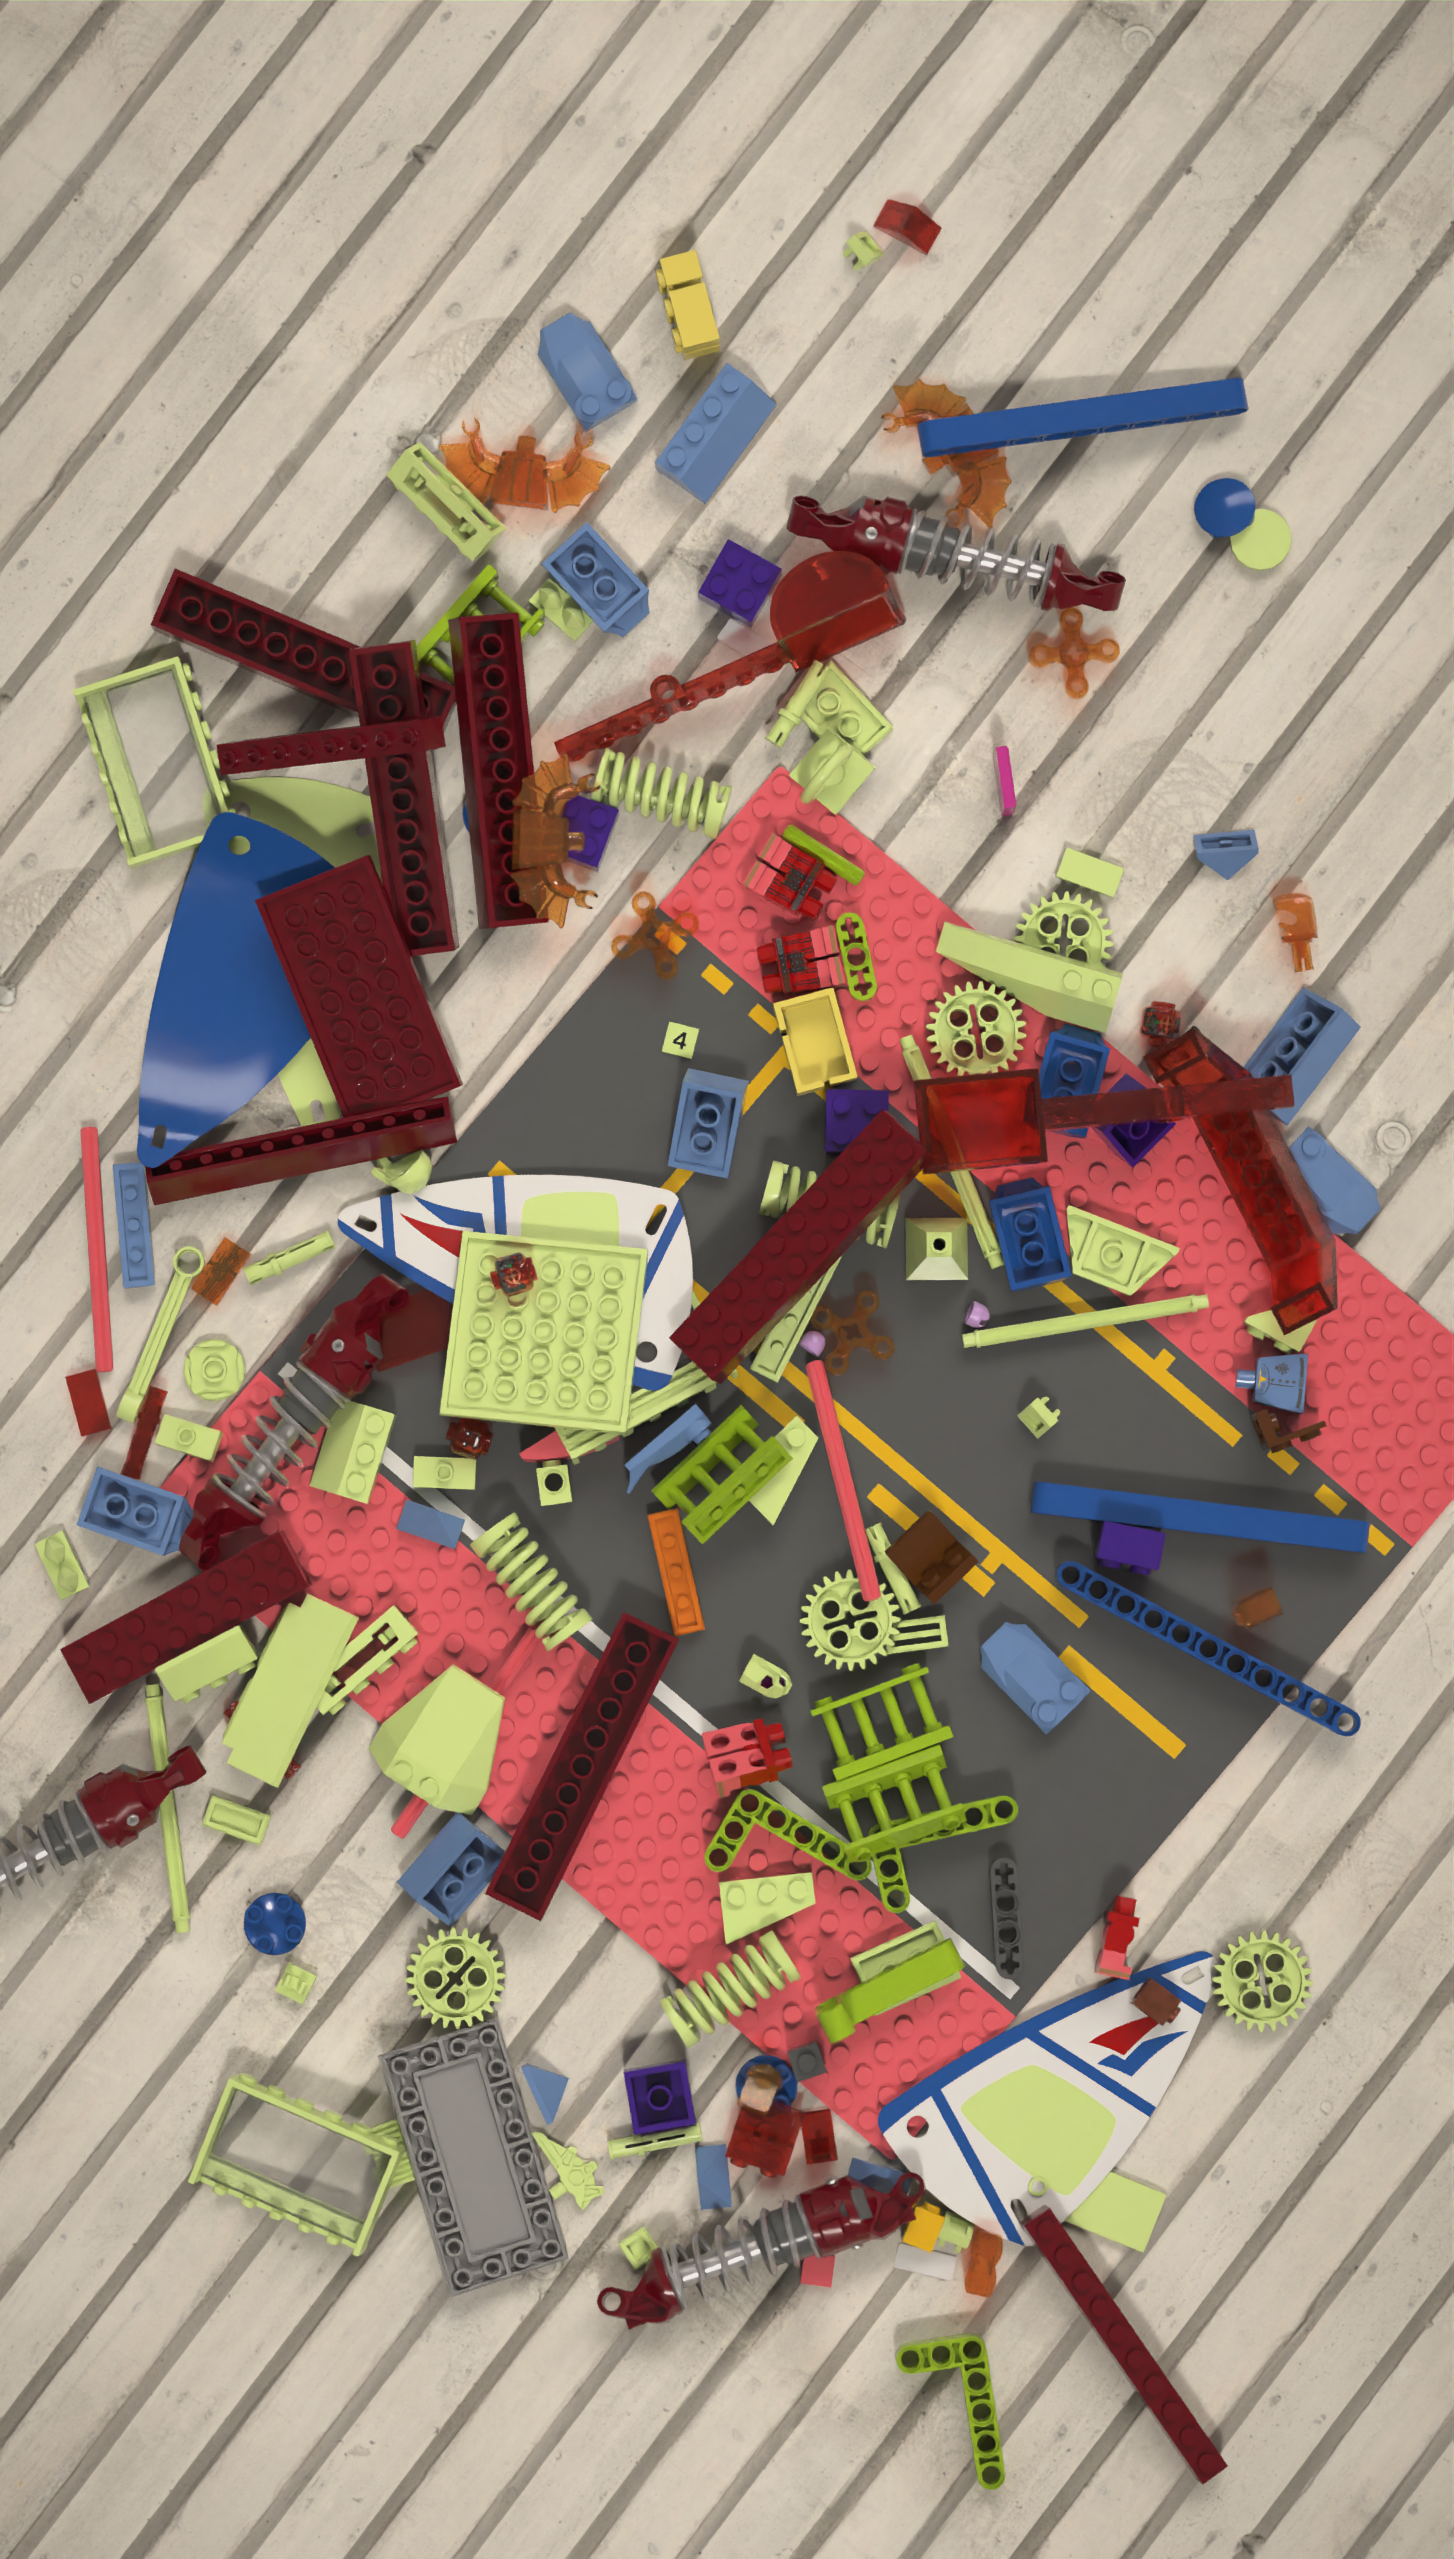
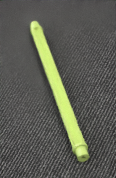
M912 1035L906 1036L899 1040L903 1049L902 1055L916 1084L917 1091L940 1148L944 1153L946 1163L969 1220L973 1225L984 1258L988 1259L991 1269H995L1004 1265L999 1244L991 1224H989L987 1214L921 1054L919 1045L916 1046Z
M1190 1294V1296L1034 1322L979 1331L977 1329L973 1333L962 1334L964 1348L974 1346L981 1348V1346L1187 1312L1195 1313L1199 1309L1209 1308L1207 1294L1198 1296Z
M159 1684L146 1685L147 1698H144L146 1702L151 1735L154 1771H161L169 1763L167 1760L169 1750L165 1731L163 1696H160ZM173 1789L161 1803L159 1812L173 1915L172 1921H175L176 1933L190 1932L188 1919H191L189 1915L184 1882L185 1877Z

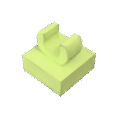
M867 231L854 234L846 242L849 248L843 252L844 258L851 256L853 253L857 255L858 262L852 267L854 270L875 263L885 255Z
M1043 1397L1041 1400L1039 1398L1035 1399L1017 1415L1037 1439L1059 1421L1056 1417L1060 1414V1410L1056 1409L1051 1413L1045 1406V1403L1049 1401L1048 1397Z
M289 1962L275 1991L304 2004L317 1975Z
M946 2211L944 2215L945 2221L938 2235V2238H940L939 2246L943 2247L945 2241L956 2245L954 2252L959 2253L962 2247L967 2249L975 2224L960 2215Z

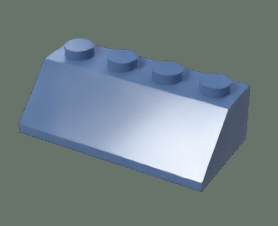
M726 363L655 461V469L706 504L777 404L751 379Z
M1303 987L1230 1086L1266 1114L1288 1126L1361 1027L1342 1008Z

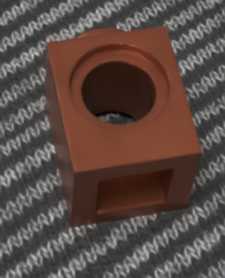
M1147 1977L1129 2002L1162 2026H1164L1166 2021L1171 2024L1181 2011V2008L1178 2007L1181 2000L1149 1977Z

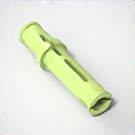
M813 660L811 667L785 708L779 710L778 714L780 716L768 735H766V740L772 741V744L779 748L783 747L794 726H799L801 723L799 718L827 674L831 671L827 666L824 667V664Z
M328 1230L286 1250L276 1254L271 1252L267 1254V1258L244 1267L243 1270L252 1286L274 1275L278 1277L283 1274V1271L336 1247Z
M881 1522L865 1529L868 1541L875 1553L873 1558L875 1562L880 1563L903 1610V1614L921 1607L907 1577L885 1554V1550L891 1544Z
M699 2122L692 2125L607 2140L611 2160L635 2154L641 2157L645 2156V2152L694 2142H703ZM685 2134L684 2137L657 2141L660 2138ZM652 2140V2143L625 2148L626 2145Z

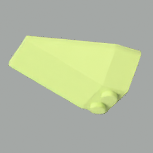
M453 1664L381 1725L368 1749L386 1776L439 1809L473 1815L489 1788L505 1697Z

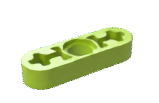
M851 912L844 913L836 922V934L848 989L853 999L859 1002H866L874 997L877 983L865 928L859 915ZM846 919H851L853 924H858L859 928L854 929L855 940L861 937L863 943H851L844 947L843 941L849 942L850 940L848 932L841 930V927L845 925ZM857 948L864 952L865 961L863 964L854 966L848 962L847 954L852 949ZM868 968L869 973H863V978L866 984L871 983L872 988L867 990V995L862 996L860 991L854 990V987L859 982L858 976L856 974L851 977L850 971L859 972Z

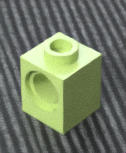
M561 1460L542 1462L543 1468L536 1469L541 1506L573 1502L568 1465H561ZM556 1473L562 1477L563 1486L560 1490L550 1491L547 1489L545 1481L550 1474Z

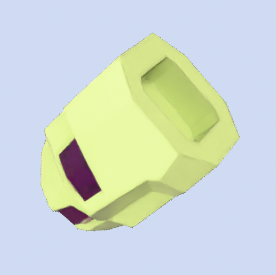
M755 1654L751 1657L739 1682L769 1698H779L787 1694L792 1687L790 1676L784 1670Z

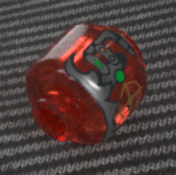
M1151 1001V1006L1143 1008L1139 1033L1143 1038L1149 1039L1148 1045L1166 1048L1167 1042H1174L1179 1038L1182 1014L1175 1009V1004Z
M521 1252L498 1258L494 1264L495 1271L490 1272L495 1290L501 1289L507 1297L532 1290L534 1281L538 1280L531 1256L526 1258Z

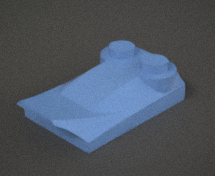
M568 313L540 331L538 356L585 433L638 401L630 383L623 376L589 321Z
M587 522L541 563L550 577L566 591L604 633H613L624 637L650 613L648 607L649 589Z
M1309 1126L1266 1172L1334 1234L1351 1233L1357 1235L1381 1209L1377 1198V1189L1336 1152L1320 1134L1316 1133Z
M696 1404L625 1464V1467L630 1472L627 1490L629 1495L649 1467L672 1457L692 1441L698 1445L711 1434L708 1428L712 1423Z
M97 1466L77 1526L166 1556L172 1552L179 1551L181 1537L193 1518V1509L188 1504L186 1497Z
M1005 1622L980 1647L982 1670L1045 1734H1048L1090 1692L1082 1681L1026 1624L1017 1625Z

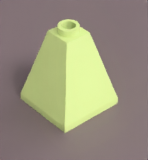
M905 1218L906 1280H968L967 1218ZM940 1240L944 1243L945 1248L943 1250H936L933 1242Z

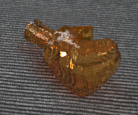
M1289 893L1273 898L1272 902L1275 910L1288 911L1297 917V922L1294 925L1278 924L1281 930L1289 934V936L1281 937V943L1291 945L1295 968L1294 973L1303 972L1302 958H1304L1306 971L1314 970L1310 942H1313L1312 939L1318 938V928L1313 899L1304 893Z

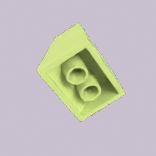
M353 1401L345 1402L346 1409L338 1408L330 1419L332 1428L326 1431L309 1486L369 1504L397 1415Z
M238 1625L160 1665L155 1670L173 1700L178 1701L182 1699L185 1704L201 1696L198 1690L210 1685L211 1689H215L228 1682L226 1676L236 1670L239 1675H242L255 1668L254 1661L260 1657L244 1626Z

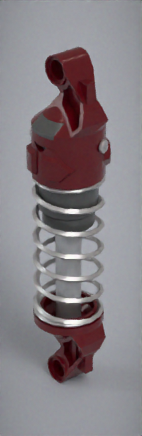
M863 495L850 506L832 513H826L820 507L819 502L811 497L795 496L792 500L786 525L787 530L793 534L822 540L835 553L845 556L847 562L866 566L869 572L888 576L890 573L897 574V572L902 574L904 570L915 572L918 579L924 575L932 576L938 574L939 582L942 585L948 581L957 566L962 568L961 585L964 591L971 587L977 572L985 573L984 591L987 596L994 592L1001 577L1006 578L1007 597L1010 602L1017 598L1024 583L1030 584L1031 605L1033 607L1036 606L1037 609L1041 607V610L1049 611L1053 607L1065 609L1082 604L1102 611H1115L1119 608L1126 582L1124 576L1112 571H1102L1099 575L1088 578L1073 563L1065 545L1059 543L1056 545L1055 543L1050 544L1045 562L1039 561L1041 542L1039 539L1033 542L1027 558L1017 556L1018 536L1016 533L1010 536L1004 552L994 550L995 531L993 527L986 532L981 547L972 545V525L970 522L966 523L962 531H960L959 528L949 526L947 516L943 517L941 521L927 518L924 510L918 514L917 509L913 510V507L907 506L906 501L888 496L884 500ZM968 569H969V570H971V573H970V575H969V577H968V580H967V572H968ZM994 575V579L990 585V576ZM1013 580H1014V581H1018L1017 584H1016V587H1015L1014 591H1013ZM1036 586H1039L1036 597Z
M380 1274L373 1278L354 1299L335 1307L331 1317L326 1320L317 1334H311L300 1348L302 1352L298 1358L300 1361H296L299 1369L293 1377L284 1378L286 1386L283 1389V1396L270 1397L271 1405L277 1411V1414L282 1417L280 1421L277 1422L263 1415L256 1416L258 1426L268 1437L263 1441L248 1434L241 1436L244 1446L254 1455L251 1460L236 1454L227 1455L229 1464L239 1474L238 1478L235 1480L225 1474H213L211 1480H208L205 1484V1488L196 1495L193 1518L182 1535L179 1544V1551L196 1566L206 1570L215 1565L220 1556V1549L218 1548L220 1535L243 1527L261 1525L264 1521L263 1518L266 1517V1513L251 1500L255 1497L270 1506L275 1505L274 1499L262 1486L268 1478L280 1485L289 1486L288 1479L276 1469L282 1459L297 1467H303V1461L290 1449L296 1439L312 1448L318 1447L317 1441L311 1434H316L321 1426L327 1429L332 1428L330 1419L338 1408L346 1409L345 1402H351V1398L354 1399L356 1394H363L373 1380V1371L384 1358L380 1344V1318L388 1313H397L406 1306L409 1299L407 1289L388 1275ZM264 1422L273 1426L274 1429L271 1431ZM250 1442L260 1446L258 1451L252 1446ZM235 1460L246 1465L244 1470L235 1462Z
M187 1745L168 1757L169 1763L161 1771H143L122 1764L107 1774L99 1772L84 1781V1787L74 1793V1800L71 1802L60 1800L58 1809L52 1812L51 1815L44 1812L38 1813L37 1835L23 1824L17 1826L16 1835L20 1846L19 1850L11 1841L0 1836V1889L8 1885L17 1900L22 1901L23 1896L15 1880L29 1873L37 1887L43 1889L44 1884L35 1868L47 1861H50L57 1874L63 1877L64 1871L61 1866H65L73 1860H77L80 1864L84 1865V1858L98 1849L100 1852L105 1853V1850H110V1848L112 1849L116 1846L123 1848L138 1839L139 1832L157 1823L160 1805L171 1790L192 1784L207 1773L193 1747ZM22 1830L33 1839V1842L25 1845ZM1 1842L13 1852L11 1855L4 1857Z
M904 2173L899 2177L889 2193H882L849 2175L841 2178L836 2176L830 2177L826 2180L825 2184L800 2193V2196L796 2195L795 2202L793 2203L785 2199L782 2207L772 2211L763 2207L760 2211V2219L755 2221L753 2227L746 2218L740 2216L737 2221L738 2241L734 2242L723 2226L717 2225L715 2229L717 2249L711 2250L705 2239L695 2233L692 2239L694 2258L689 2259L683 2248L675 2242L670 2246V2254L667 2248L663 2246L661 2249L660 2247L653 2249L634 2291H627L614 2287L605 2288L598 2295V2308L607 2316L625 2319L629 2330L647 2323H669L675 2315L683 2313V2310L686 2311L688 2308L684 2288L696 2284L703 2300L709 2303L710 2294L706 2282L707 2279L718 2275L725 2291L731 2294L733 2288L729 2271L740 2267L748 2283L754 2285L755 2276L751 2262L763 2258L770 2274L776 2277L778 2273L777 2266L781 2264H793V2266L799 2268L801 2260L814 2255L819 2259L822 2256L826 2258L849 2248L853 2250L863 2247V2243L870 2240H885L899 2226L917 2220L913 2209L926 2193L925 2182L916 2173ZM910 2179L917 2180L920 2184L918 2193L913 2196H908L903 2192L904 2183ZM743 2225L746 2227L750 2234V2236L746 2238L744 2234ZM721 2234L724 2236L728 2245L722 2246ZM698 2241L706 2252L702 2255L699 2252ZM676 2250L683 2260L681 2263H677ZM614 2293L618 2294L621 2301L620 2306L613 2311L607 2310L605 2307L607 2296Z

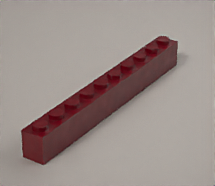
M446 1096L181 1151L158 1167L149 1168L145 1166L148 1188L155 1206L458 1142L449 1099Z
M1043 2205L1019 2223L1195 2479L1203 2485L1227 2468L1226 2462L1048 2206Z

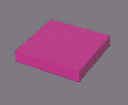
M1001 746L996 747L993 759L1002 817L1010 816L1014 813L1016 798L1009 748Z

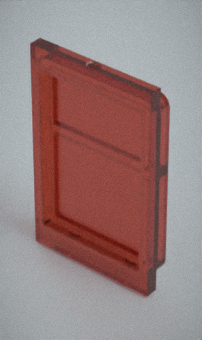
M425 1290L410 1295L406 1306L401 1311L381 1316L380 1344L384 1358L376 1367L377 1372L448 1349L453 1304L433 1292Z

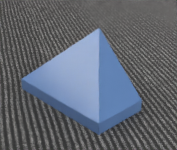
M1255 830L1193 835L1197 859L1227 880L1259 853Z
M406 1499L396 1529L455 1549L465 1520Z
M527 2063L521 2069L547 2125L554 2121L569 2078Z
M726 2144L695 2147L701 2210L732 2207Z
M852 2157L848 2175L879 2192L889 2193L899 2177L908 2172ZM911 2179L907 2180L903 2185V2192L908 2195Z

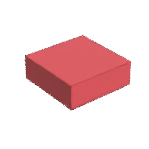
M814 2255L803 2259L800 2283L831 2287L835 2255L826 2258L822 2256L821 2259Z

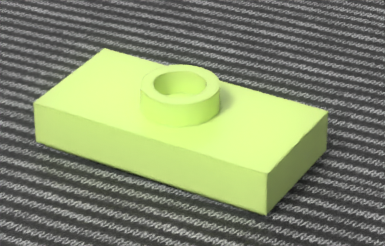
M164 1414L154 1443L158 1446L214 1462L224 1433Z
M414 1456L413 1487L475 1490L477 1459Z

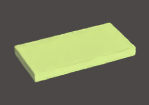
M1110 2171L1092 2193L1064 2221L1144 2253L1167 2194Z

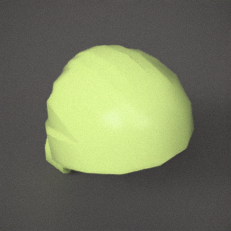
M420 1150L393 1164L388 1158L376 1160L377 1166L370 1171L374 1177L383 1181L386 1185H391L403 1193L411 1194L418 1192L426 1186L432 1172V1163L429 1156L423 1150Z

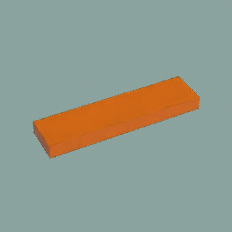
M678 1508L649 1514L647 1516L674 1636L705 1630Z

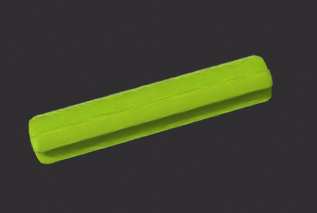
M788 825L783 832L782 839L825 864L826 868L851 884L857 886L863 879L865 872L795 826Z

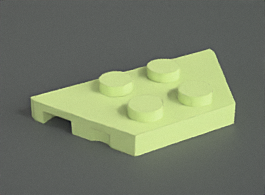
M1068 1205L1066 1209L1072 1274L1128 1296L1137 1291L1180 1250L1176 1246Z

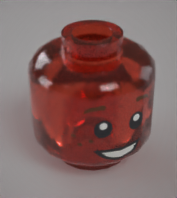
M460 1417L457 1423H450L446 1439L451 1441L450 1450L453 1453L477 1460L481 1455H487L494 1433L490 1432V1426L485 1421Z

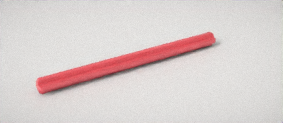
M83 1127L80 1133L95 1363L97 1372H111L113 1370L98 1130L96 1127Z
M816 1360L806 1364L810 1387L863 1600L874 1601L881 1597V1592L824 1363L822 1360Z
M528 1628L488 1686L489 1688L503 1696L541 1640L535 1636L536 1629ZM414 1794L392 1826V1833L399 1838H405L429 1803Z

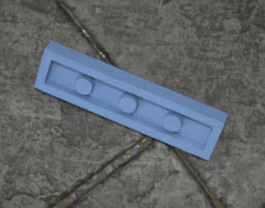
M141 1162L112 1165L123 1287L127 1289L156 1286L145 1166Z

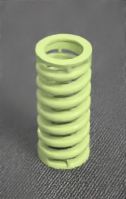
M606 748L596 776L591 800L606 804L609 800V805L612 808H617L625 798L624 807L629 813L634 812L641 802L640 813L642 817H650L656 808V819L661 823L667 821L672 812V824L677 828L681 827L688 817L687 826L690 832H697L704 821L702 833L706 837L717 839L733 786H721L719 793L723 795L721 800L717 798L719 783L712 781L700 805L704 779L696 776L684 801L688 774L681 771L668 797L672 769L666 766L663 768L652 793L657 767L655 762H648L636 788L641 764L640 758L635 756L631 759L621 782L625 755L623 752H617L615 755L614 751Z
M773 1160L759 1214L769 1216L770 1213L771 1217L776 1219L781 1215L786 1202L787 1212L817 1180L815 1171H808L799 1189L801 1171L799 1167H792L782 1188L783 1174H787L789 1165ZM898 1195L867 1228L866 1242L873 1245L877 1241L880 1232L884 1231L883 1238L879 1237L877 1246L887 1248L901 1195Z
M514 1512L478 1537L470 1546L479 1558L495 1553L486 1563V1568L488 1571H496L504 1567L496 1576V1582L499 1585L515 1580L505 1591L508 1598H515L525 1593L517 1601L515 1608L517 1611L523 1612L534 1607L525 1617L527 1625H534L546 1619L535 1630V1636L538 1639L545 1638L542 1640V1643L545 1645V1650L549 1652L589 1623L592 1618L586 1609L583 1608L561 1618L577 1603L578 1598L572 1594L552 1604L567 1590L568 1584L564 1581H560L542 1591L557 1577L558 1571L556 1568H549L531 1578L548 1562V1557L545 1554H541L521 1565L539 1546L536 1541H530L512 1551L529 1534L528 1529L525 1527L519 1528L512 1533L509 1532L511 1527L515 1528L521 1524L519 1517ZM558 1631L552 1638L549 1637V1635Z
M773 1930L761 1936L758 1940L768 1964L752 1945H747L744 1948V1952L753 1972L738 1954L731 1955L730 1961L739 1981L724 1963L716 1965V1971L725 1990L709 1971L702 1973V1980L711 1999L695 1980L688 1982V1989L698 2010L681 1989H676L673 1992V1996L685 2021L679 2015V2010H675L672 2006L675 2002L671 1996L659 2000L674 2028L688 2048L698 2043L701 2039L698 2026L708 2035L714 2033L715 2024L712 2017L722 2026L729 2023V2015L726 2008L734 2016L740 2017L744 2012L740 1998L748 2007H756L758 2000L754 1989L762 1998H770L772 1990L768 1980L776 1989L783 1990L786 1987V1981L782 1970L786 1973L790 1983L802 1978Z

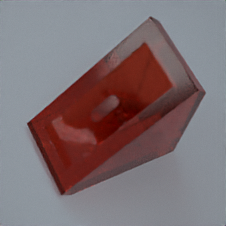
M890 199L885 203L873 225L874 228L926 256L942 229L916 206Z
M830 2109L799 2113L807 2165L837 2161L838 2157Z

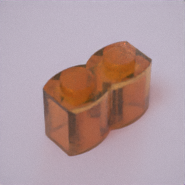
M1271 1586L1233 1601L1235 1608L1230 1609L1236 1625L1243 1626L1248 1630L1283 1615L1281 1605Z
M977 2228L973 2233L970 2241L971 2259L967 2263L963 2275L966 2293L987 2298L992 2294L996 2284L995 2266L999 2262L1003 2251V2241L1000 2234L989 2232L982 2228Z

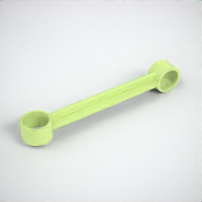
M183 1247L174 1255L173 1266L176 1272L130 1385L120 1402L116 1417L132 1424L136 1422L142 1409L146 1392L191 1281L204 1271V1256L194 1247ZM195 1252L199 1256L200 1267L195 1273L185 1274L179 1269L177 1262L182 1254Z

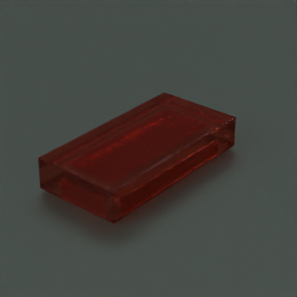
M96 1369L65 1377L81 1437L112 1429Z

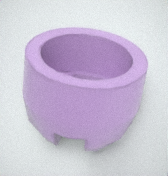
M973 1301L966 1312L964 1324L975 1328L984 1327L987 1323L986 1321L990 1318L987 1307Z
M809 1331L802 1336L798 1344L812 1355L819 1357L825 1347V1338L818 1331Z

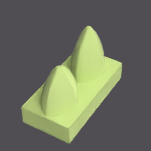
M549 578L529 600V604L536 610L539 608L543 610L545 617L575 643L593 623L592 619L579 605Z
M64 1531L34 1544L61 1600L90 1587Z

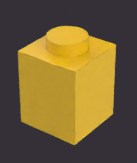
M924 2201L922 2206L918 2204L913 2209L917 2220L907 2223L901 2239L905 2243L932 2253L945 2221V2216L940 2214V2207Z

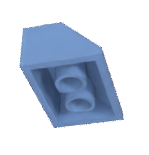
M457 1812L397 1883L416 1902L449 1927H452L492 1880L505 1850L473 1822Z

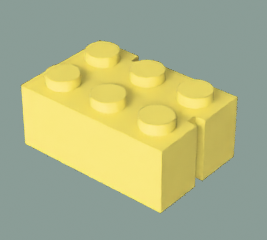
M696 250L660 259V269L656 270V281L660 295L666 293L667 299H664V310L668 324L674 323L675 328L672 329V340L676 353L682 352L685 361L719 352L720 338L705 283H701L700 278H703Z
M833 987L773 1003L780 1034H787L782 1036V1043L797 1096L823 1090L825 1082H829V1086L834 1087L857 1080L858 1076Z

